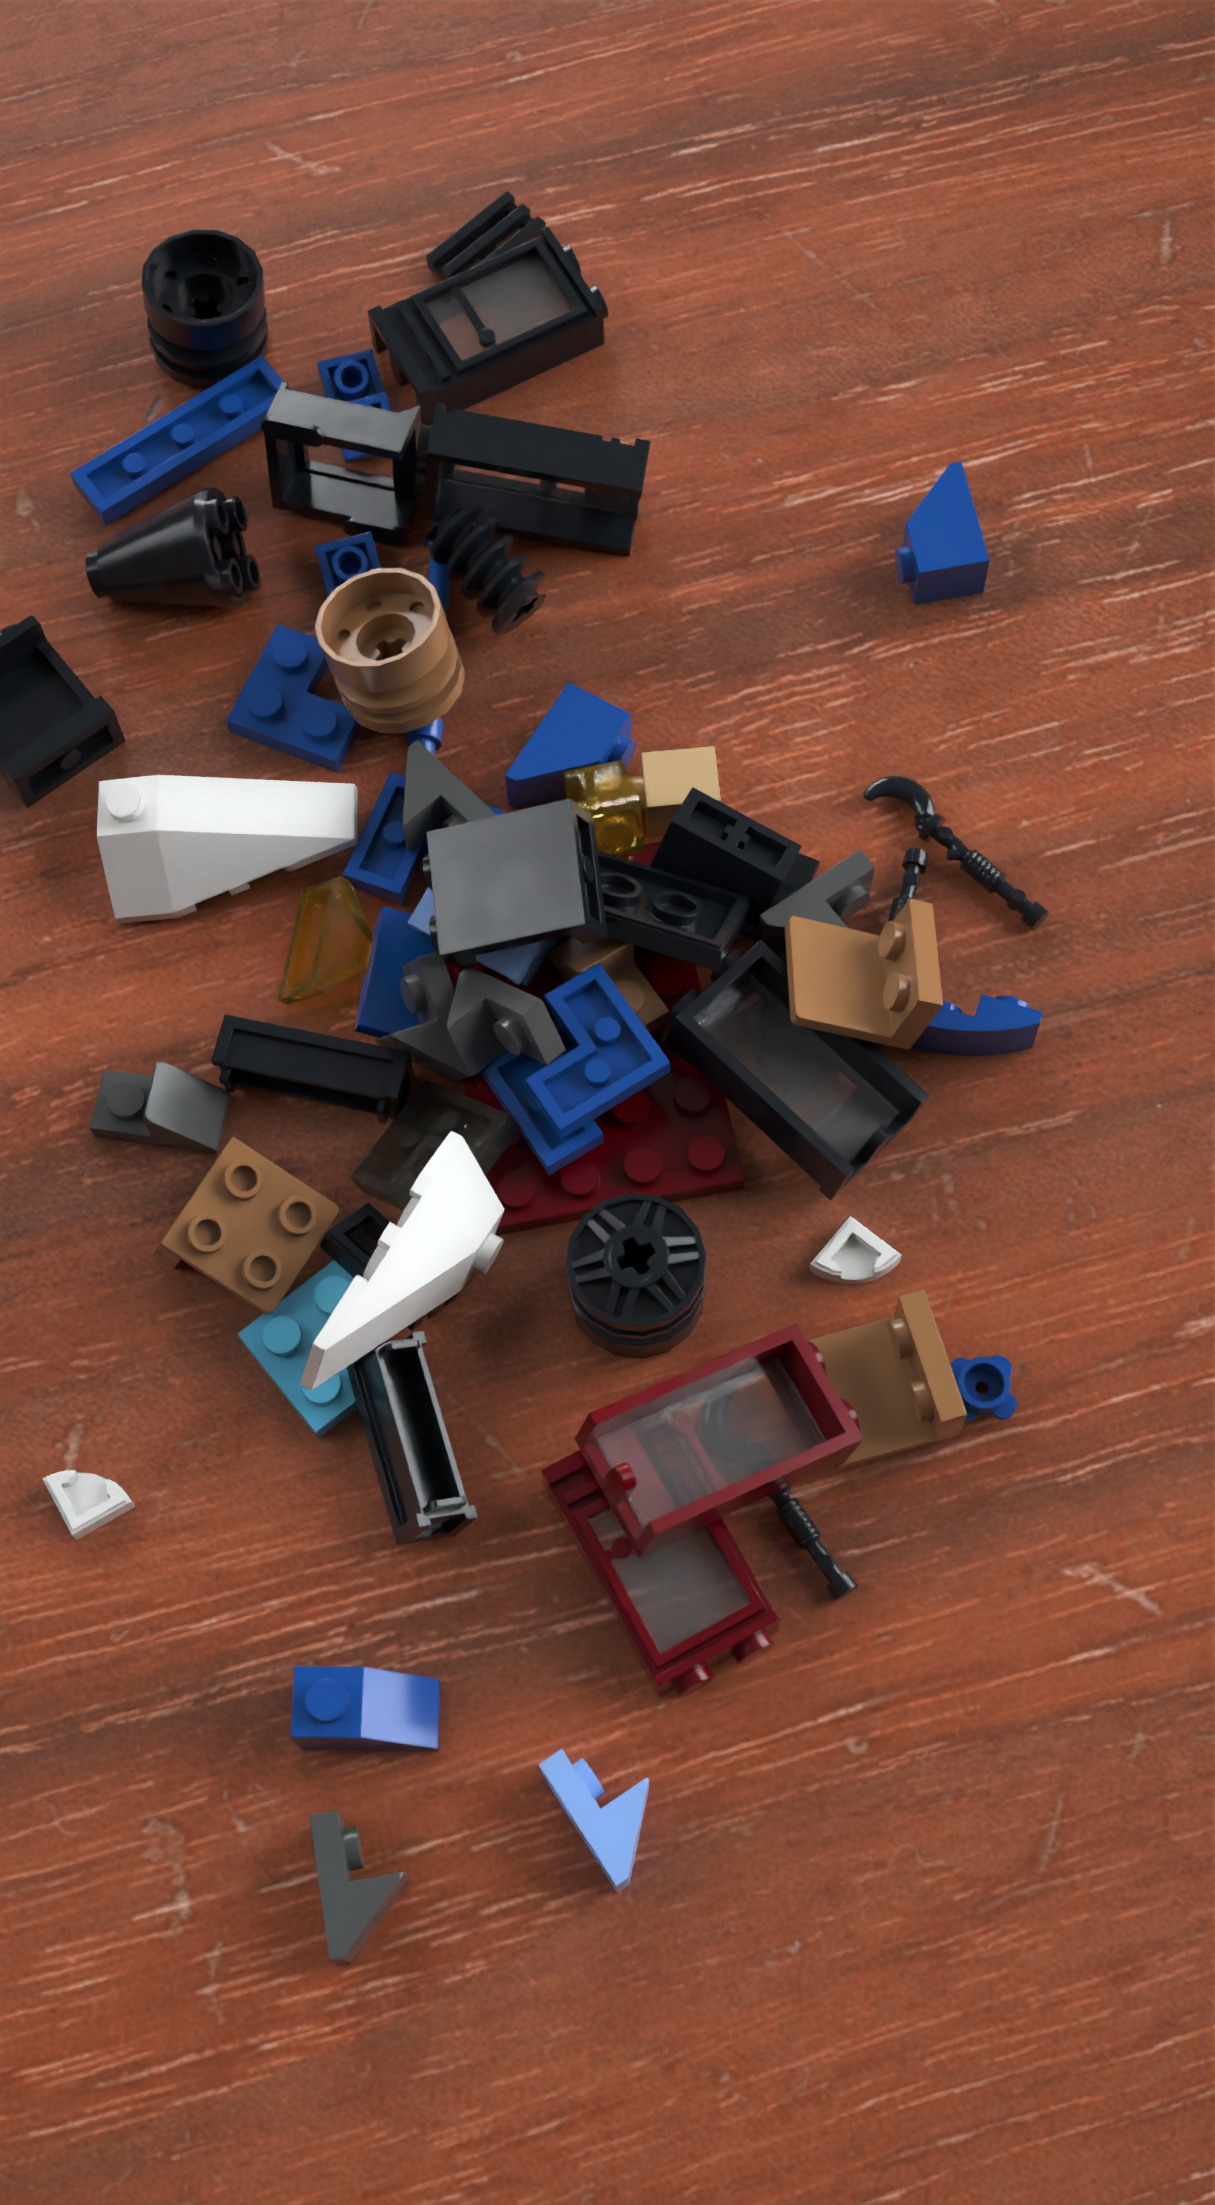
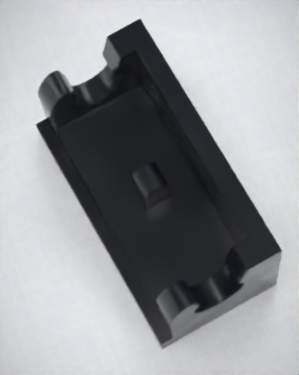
M692 787L672 819L650 866L749 896L752 901L746 922L758 928L760 915L768 910L802 846Z

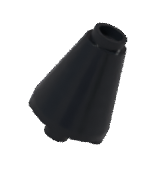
M214 487L203 489L99 545L98 550L91 551L86 556L87 577L94 594L98 598L110 597L111 600L118 602L218 608L241 606L247 600L248 592L260 588L259 568L254 557L247 555L242 534L247 529V515L242 501L238 496L226 498L222 491Z

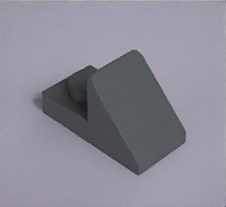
M418 740L408 747L403 809V831L407 851L411 852L427 839L426 832L437 830L441 826L445 828L497 816Z
M859 849L762 913L759 918L756 941L761 940L773 952L786 954L785 925L791 916L847 928L841 919L855 914L870 898L869 893L875 871L874 865Z
M439 952L418 957L402 965L405 976L400 979L402 998L408 1011L411 1014L417 1013L420 1025L377 1039L376 1042L384 1047L409 1051L412 1062L451 1082L472 1076L468 1073L447 1030V1021L455 991L444 958L439 956Z
M467 967L459 973L447 1021V1030L469 1074H477L506 1050L515 1055L523 1053L545 1065L551 1063L566 1050L543 1000L473 967Z
M156 1062L153 1076L104 1070L90 1129L93 1135L99 1138L218 1154L231 1095L228 1091L164 1062Z
M338 1810L309 1816L329 1960L335 1965L340 1966L353 1962L403 1892L410 1878L405 1872H397L354 1880L353 1870L364 1869L358 1826L346 1828L345 1818Z

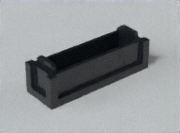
M227 1014L224 1015L211 1058L212 1064L220 1067L219 1081L220 1084H224L228 1092H234L236 1085L375 1113L378 1116L379 1123L384 1124L387 1123L389 1116L390 1119L403 1121L415 1077L409 1051Z
M424 1331L412 1332L404 1340L383 1342L347 1366L396 1545L455 1536L478 1518L475 1505H468L422 1348L427 1344Z

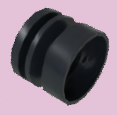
M192 229L172 235L153 248L143 265L142 292L145 311L148 315L147 327L150 334V348L158 366L173 380L191 387L210 388L260 356L265 357L268 352V324L265 307L264 274L255 251L238 237L219 230Z
M629 1193L602 1201L581 1218L569 1238L566 1270L569 1282V1297L576 1323L593 1344L616 1356L644 1359L669 1352L690 1336L703 1311L707 1254L699 1228L682 1208L659 1196ZM635 1258L640 1266L648 1264V1272L638 1275L633 1267L625 1268V1262Z

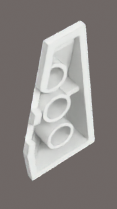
M151 775L99 781L97 840L114 916L119 924L179 918L196 911V904L226 891H229L233 896L250 889V881L279 869L291 872L357 845L358 789L355 784Z
M451 1131L421 1171L410 1189L409 1195L412 1198L402 1213L398 1224L395 1225L389 1222L378 1240V1246L367 1264L363 1277L357 1275L353 1279L315 1339L300 1384L313 1390L459 1293L475 1269L486 1273L493 1264L504 1241L495 1233L505 1209L464 1138L459 1134Z

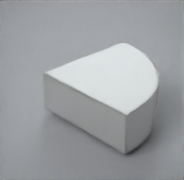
M850 1216L810 1263L809 1271L825 1280L839 1284L867 1283L889 1273L900 1263L902 1255Z
M66 1470L43 1478L71 1535L76 1540L136 1507L130 1497L116 1482L97 1474Z

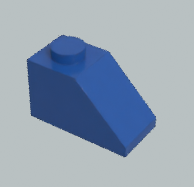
M962 461L953 462L948 465L907 520L903 546L895 548L894 557L897 576L901 584L909 583L914 605L984 592L990 560Z
M568 682L505 774L508 804L517 809H522L602 790L613 772L621 774L625 770L634 754L636 742L632 740L631 714Z
M294 1666L291 1738L301 1750L438 1751L440 1680L369 1667Z

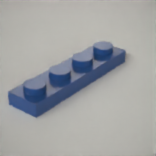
M260 356L71 472L70 475L74 487L105 526L261 430V423L266 417L281 383L284 381L265 358Z

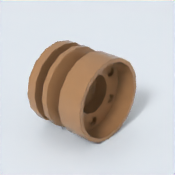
M403 568L373 569L355 575L335 588L319 608L315 624L319 646L331 673L334 675L338 691L342 695L347 712L361 726L379 733H406L428 726L448 712L460 696L465 678L461 657L455 645L452 632L449 629L437 590L423 575Z

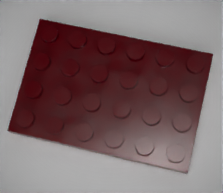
M661 842L606 851V853L650 866ZM568 935L564 937H559L554 947L568 940L572 936ZM634 945V963L669 1009V1013L676 1003L691 989H695L702 994L695 964ZM548 955L527 987L520 983L517 985L509 981L506 977L476 962L475 966H472L483 973L543 1000L545 1007V995L566 983L548 958ZM444 958L455 991L459 973L465 968H461ZM546 1007L552 1021H555L556 1019ZM671 1019L650 1032V1035L670 1061V1073L593 1119L603 1133L604 1143L551 1175L547 1174L481 1073L463 1078L478 1164L505 1209L495 1235H504L581 1220L586 1213L602 1201L629 1193L655 1195L669 1202H676L744 1189V1177L726 1097L674 1048L669 1050L663 1044L673 1024Z

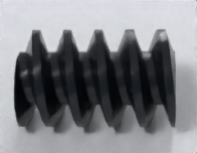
M477 499L453 510L443 518L426 536L423 546L432 547L430 557L438 565L447 564L446 576L452 582H463L461 594L466 599H478L476 611L483 618L494 616L491 629L500 636L510 632L526 621L545 601L546 595H539L536 591L545 575L540 570L526 577L521 574L530 557L526 553H522L508 559L506 554L515 540L511 535H507L495 542L491 539L500 522L495 517H492L478 524L476 518L483 510L484 504L481 500Z

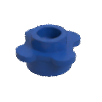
M994 1355L990 1358L977 1357L970 1361L965 1358H957L950 1363L967 1412L964 1423L972 1422L976 1416L993 1415L999 1420H1006L1014 1414L1017 1408V1401L1010 1394V1376L1013 1368L1009 1360L1003 1356ZM979 1383L985 1384L988 1387V1392L986 1394H979L976 1391V1385Z

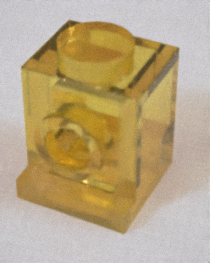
M623 760L563 772L566 799H572L593 816L597 850L616 856L645 851L641 800Z

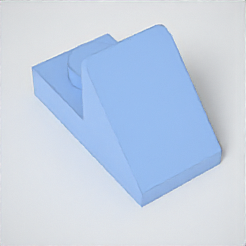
M562 1749L538 1764L541 1775L618 1893L629 1886L649 1791V1779L645 1778L600 1808L595 1800L604 1795L605 1791L584 1758H581L574 1764H571Z

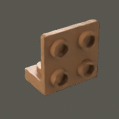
M909 898L894 921H888L884 925L880 935L797 916H791L786 923L785 940L790 1020L794 1025L910 1050L943 1007L933 903Z
M232 1136L152 1255L172 1268H175L183 1260L254 1308L269 1315L275 1311L339 1212V1207Z
M925 1289L899 1296L895 1313L892 1317L807 1340L813 1343L822 1354L826 1366V1375L839 1397L845 1399L853 1407L858 1417L859 1431L864 1438L844 1464L837 1467L832 1466L833 1469H843L960 1435L967 1412Z

